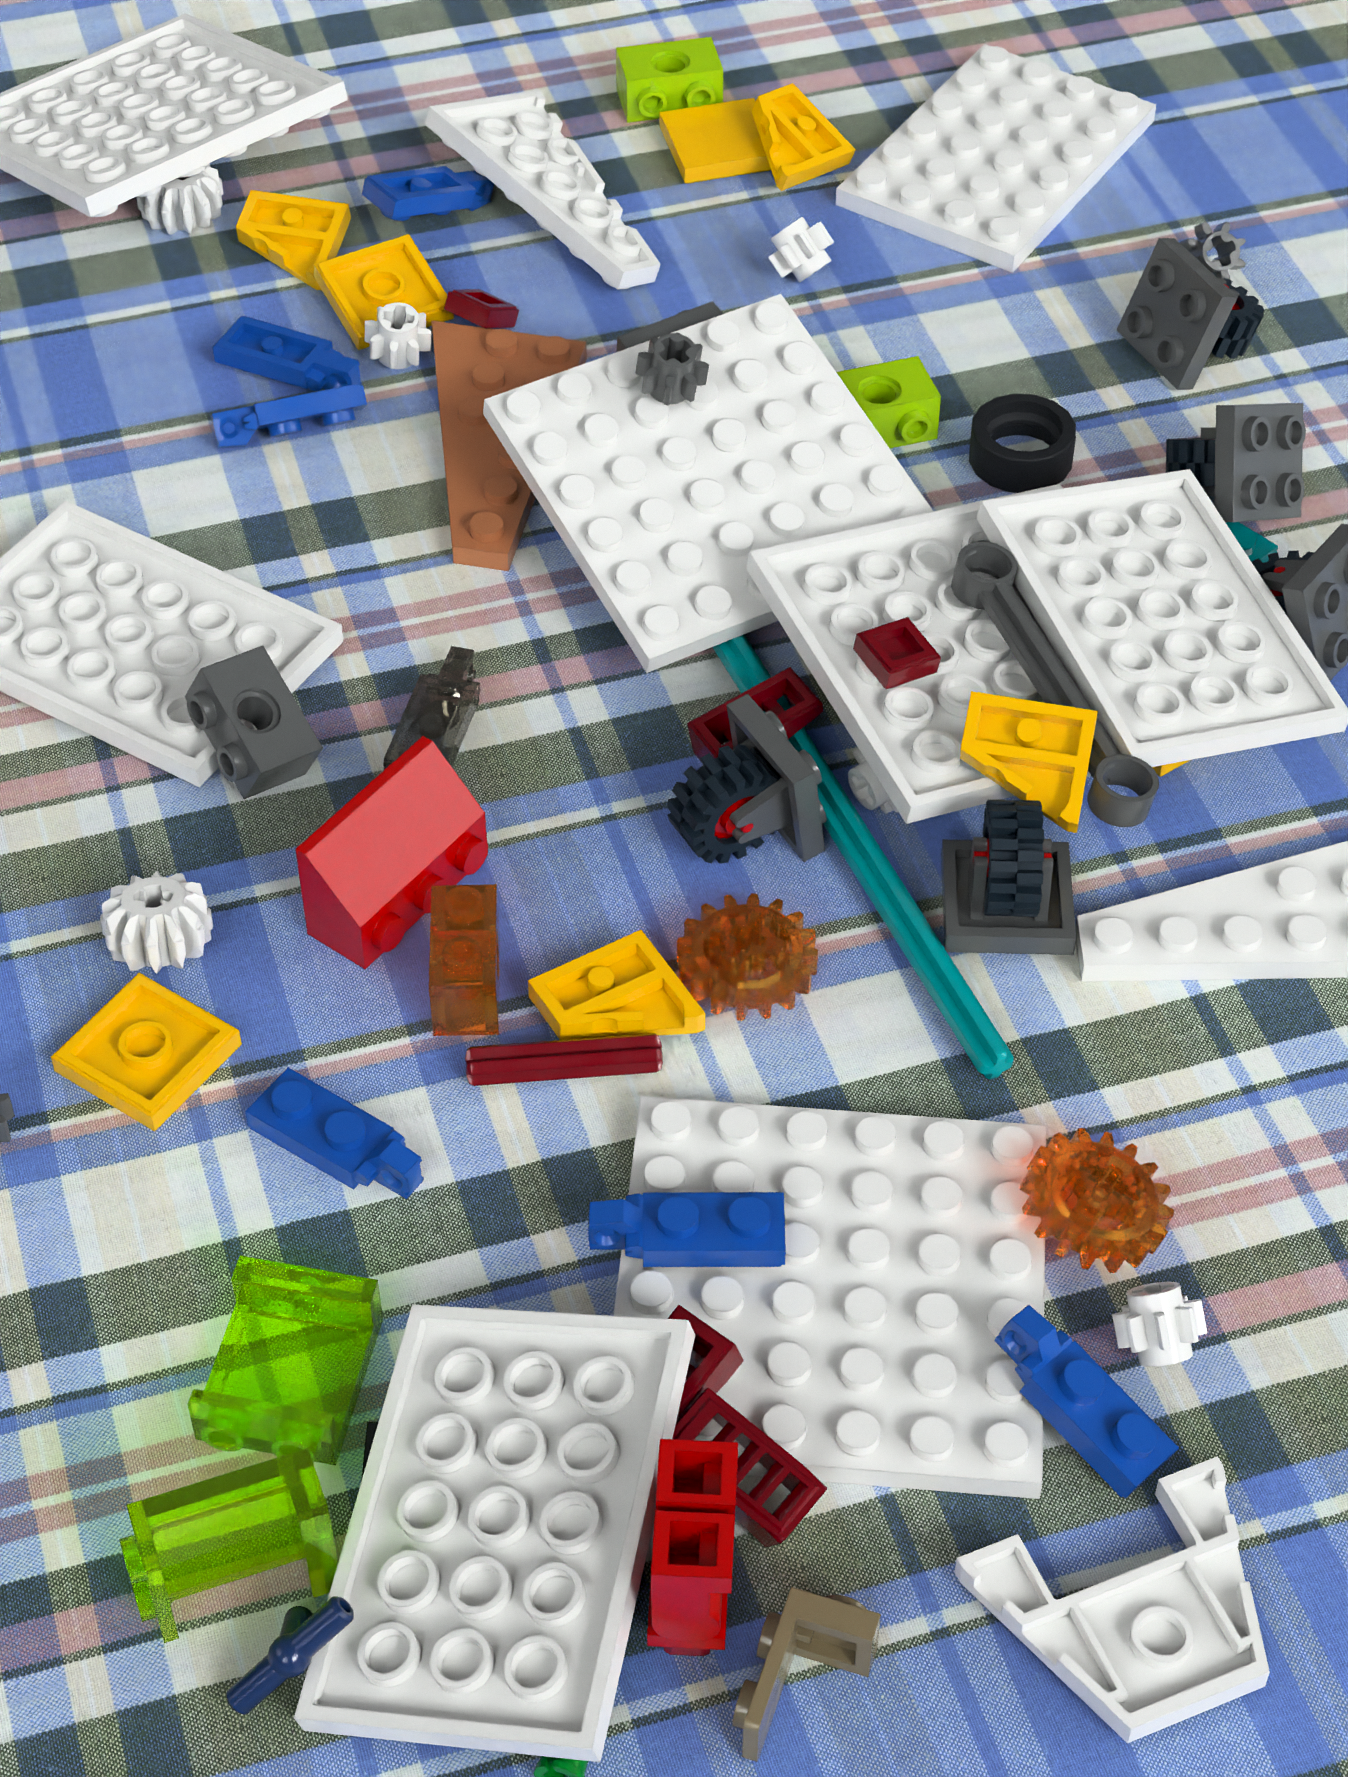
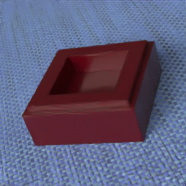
M481 289L449 291L444 306L445 310L485 329L515 327L519 314L517 306Z
M908 617L857 633L853 650L885 689L937 673L941 656Z

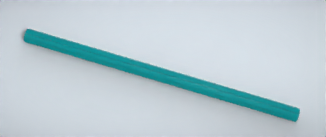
M745 635L712 647L741 693L771 677ZM784 696L777 700L785 711L791 708ZM803 727L789 738L788 741L798 752L806 750L820 770L822 782L817 785L819 801L826 814V822L823 823L824 827L977 1071L987 1079L998 1078L1003 1071L1012 1067V1053Z

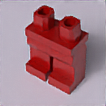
M660 1439L647 1646L664 1647V1651L669 1655L704 1657L710 1653V1649L725 1650L728 1594H732L738 1442Z

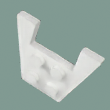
M1218 1456L1158 1479L1155 1495L1187 1549L1058 1600L1054 1599L1018 1534L956 1559L955 1575L959 1582L1126 1743L1140 1739L1263 1688L1270 1673L1250 1582L1245 1581L1238 1550L1240 1538L1235 1516L1230 1514L1225 1492L1227 1481L1225 1471Z

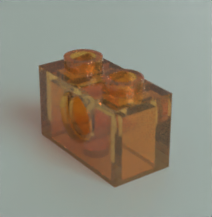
M497 884L432 886L429 996L433 1036L499 1035L500 927Z

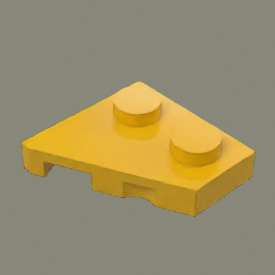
M794 83L757 97L752 108V114L776 186L780 191L850 163L856 149Z
M250 190L236 224L238 240L315 290H321L314 278V264L337 256L351 220L349 204Z
M971 691L960 749V759L1020 800L1040 801L1042 805L1041 812H1043L1045 817L1067 832L1077 833L1098 711Z
M642 930L528 980L529 998L559 1040L655 1033L657 1035L694 1034L705 1030L704 1010Z

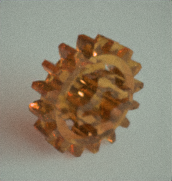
M751 893L747 899V904L738 905L731 895L724 896V908L720 910L707 903L701 906V921L687 918L684 922V937H680L677 940V963H679L680 981L683 984H691L690 994L696 1001L710 997L711 1013L718 1015L726 1006L735 1008L737 1020L744 1021L748 1009H758L759 1014L764 1019L771 1018V1007L775 1003L788 1010L795 1007V992L809 994L811 991L812 975H817L818 949H815L816 933L814 929H803L804 915L800 911L787 916L783 915V900L778 898L768 907L760 906V900L756 893Z
M1078 1128L1070 1141L1059 1132L1053 1136L1047 1147H1039L1027 1167L1028 1172L1020 1184V1190L1030 1195L1023 1205L1022 1211L1025 1215L1041 1218L1042 1221L1034 1232L1038 1238L1053 1235L1059 1241L1055 1251L1057 1256L1061 1258L1068 1254L1070 1250H1073L1080 1254L1079 1260L1083 1269L1089 1270L1095 1259L1098 1258L1102 1259L1109 1273H1116L1124 1260L1136 1268L1141 1265L1148 1253L1153 1254L1168 1233L1166 1226L1174 1216V1209L1163 1204L1171 1193L1169 1185L1153 1183L1151 1178L1159 1167L1155 1162L1140 1165L1134 1159L1138 1148L1136 1145L1131 1143L1123 1150H1119L1114 1147L1112 1133L1105 1131L1099 1142H1093L1085 1128Z

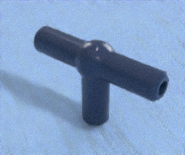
M333 1596L315 1613H312L311 1610L303 1606L290 1608L285 1614L280 1635L269 1647L268 1654L227 1690L229 1706L236 1713L246 1715L286 1679L303 1674L310 1665L312 1656L353 1621L354 1612L351 1605L344 1598Z

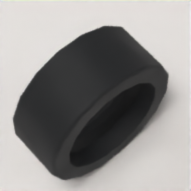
M1014 393L996 397L981 405L972 418L969 463L979 478L990 486L1007 492L1019 493L1059 484L1064 481L1072 469L1076 441V423L1070 413L1061 405L1038 395ZM1012 435L1030 436L1044 441L1049 447L1036 451H1016L1001 446L995 440Z

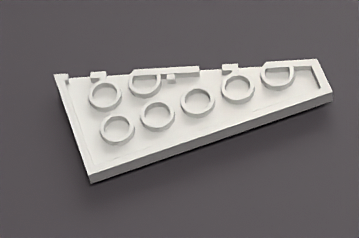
M540 90L429 106L424 124L437 134L447 147L458 152L472 164L473 169L477 173L487 177L500 188L507 199L521 206L535 218L541 228L550 231L563 242L575 257L584 260L598 272L605 283L619 290L655 282L661 265L637 229L626 226L621 221L623 209L616 199H606L602 193L605 183L576 141L564 138L561 134L563 122L556 113L546 112L544 109L546 98Z
M1348 841L1078 915L1075 929L1081 982L1348 978Z

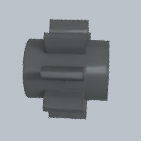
M1227 221L1217 225L1213 233L1207 222L1194 226V231L1197 239H1186L1180 242L1209 271L1216 274L1218 278L1224 279L1225 277L1230 280L1229 269L1237 270L1246 265L1239 258L1240 246L1246 242L1245 238L1236 239L1232 234L1228 233L1230 223ZM1215 247L1218 257L1210 261L1207 257V251Z
M677 332L665 334L659 338L655 336L650 337L648 352H639L635 374L644 377L641 392L643 394L650 393L654 399L667 406L669 404H678L685 399L690 402L694 401L697 386L706 385L709 364L700 361L703 346L701 344H694L690 338Z

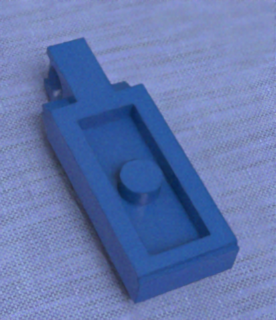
M447 166L369 175L364 180L362 195L377 206L385 217L404 221L408 220L411 216L430 213L447 215L452 210L468 209L472 212L492 202L491 196L494 183L475 170L455 173Z
M242 315L212 347L216 363L305 389L309 388L311 391H319L322 387L328 390L358 383L362 386L359 360L343 356V354L334 350L331 340Z
M358 383L213 413L211 421L218 448L245 447L255 431L268 429L270 438L301 432V422L322 418L324 427L355 421L354 411L362 410L367 405L364 387Z
M289 1067L245 1111L247 1125L251 1130L353 1190L358 1184L369 1186L374 1180L403 1198L408 1199L424 1180V1177L421 1175V1157L405 1146V1138L394 1130L392 1126Z
M644 1192L643 1195L640 1193L627 1195L626 1200L590 1202L588 1212L590 1250H625V1256L643 1259V1267H781V1265H785L786 1256L784 1192Z
M1027 1305L1011 1318L999 1335L996 1336L994 1341L1018 1365L1015 1371L1025 1384L1019 1392L1121 1498L1124 1497L1126 1499L1179 1449L1076 1341L1072 1342V1338L1061 1330L1057 1332L1056 1327L1030 1305Z

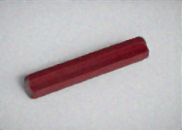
M648 1033L472 1046L466 1050L465 1062L466 1076L469 1084L472 1086L657 1073L662 1068L663 1055L659 1035Z

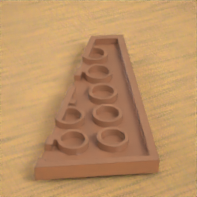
M432 321L453 563L509 571L536 497L483 415L484 399L585 364L587 360L586 341L565 339L560 336H542L513 332L508 329H485L483 327Z

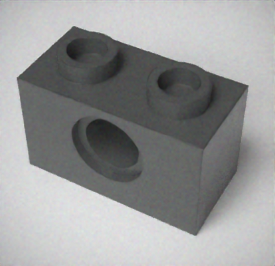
M263 645L201 668L185 695L187 710L192 722L198 729L205 731L217 752V762L222 774L228 781L235 783L243 799L305 775L323 749ZM240 719L251 722L257 730L246 727Z

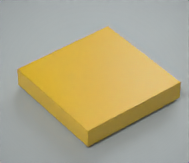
M755 98L659 112L660 129L684 183L688 184L771 170L752 114V108L756 101Z
M409 234L314 264L315 280L358 350L370 347V344L364 341L365 321H377V307L379 306L384 307L395 302L408 304L417 313L424 312L426 314V328L432 326V321L445 322L454 319V314L444 309L447 299L445 290Z
M138 973L51 1056V1060L56 1073L155 1132L242 1043L238 1029L145 975Z

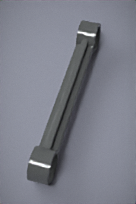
M974 542L963 547L959 552L951 581L954 595L962 603L970 607L986 610L1044 703L1092 710L1012 586L1018 567L1012 553L1004 547L991 542ZM972 572L986 573L996 579L981 578ZM1097 717L1088 771L1093 778L1087 796L1089 808L1096 817L1107 824L1117 827L1139 825L1149 815L1159 787L1158 776L1155 770L1142 759L1121 754ZM1107 785L1127 787L1138 796L1128 797L1120 795L1111 790Z

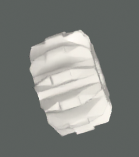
M207 164L204 165L205 169L197 175L178 177L163 184L161 190L153 195L136 197L137 206L141 210L142 218L149 221L151 229L159 230L166 228L169 235H173L178 230H185L191 234L192 229L195 227L209 228L210 220L221 216V207L223 205L222 180L218 176V170Z
M158 871L152 877L144 879L135 875L131 876L129 886L117 885L112 887L110 899L102 903L103 914H101L100 920L106 946L111 952L112 959L114 961L126 962L130 971H137L148 966L152 967L157 974L162 967L169 965L181 969L183 968L185 958L203 956L204 944L212 940L213 920L211 909L208 908L207 897L203 894L201 884L187 882L183 873H176L168 878L162 877Z

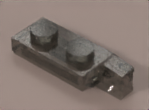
M451 646L439 675L432 673L427 675L420 674L385 754L384 770L422 736L432 740L451 767L453 766L479 703L481 688L479 682H474L476 670H473L474 650Z

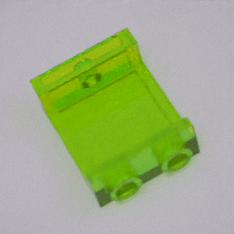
M240 1255L231 1278L236 1301L205 1389L192 1390L187 1403L195 1439L204 1441L208 1445L222 1451L233 1452L244 1448L275 1454L280 1459L297 1465L319 1462L336 1466L383 1322L378 1280Z
M308 1447L126 1505L134 1534L119 1539L141 1620L145 1622L157 1618L164 1643L179 1639L171 1608L174 1600L300 1559L313 1597L330 1592L338 1565L330 1512Z

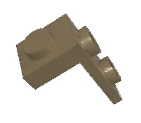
M791 1587L782 1614L769 1611L764 1622L757 1648V1657L765 1659L759 1681L757 1683L746 1679L736 1703L732 1726L743 1729V1758L755 1762L759 1760L794 1655L869 1677L878 1647L881 1614L867 1610L863 1604L847 1596L830 1595L824 1597Z

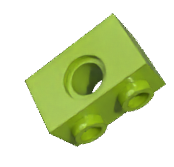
M712 37L616 48V90L627 123L659 119V112L723 102V67Z
M919 356L836 372L890 449L938 438L941 395Z

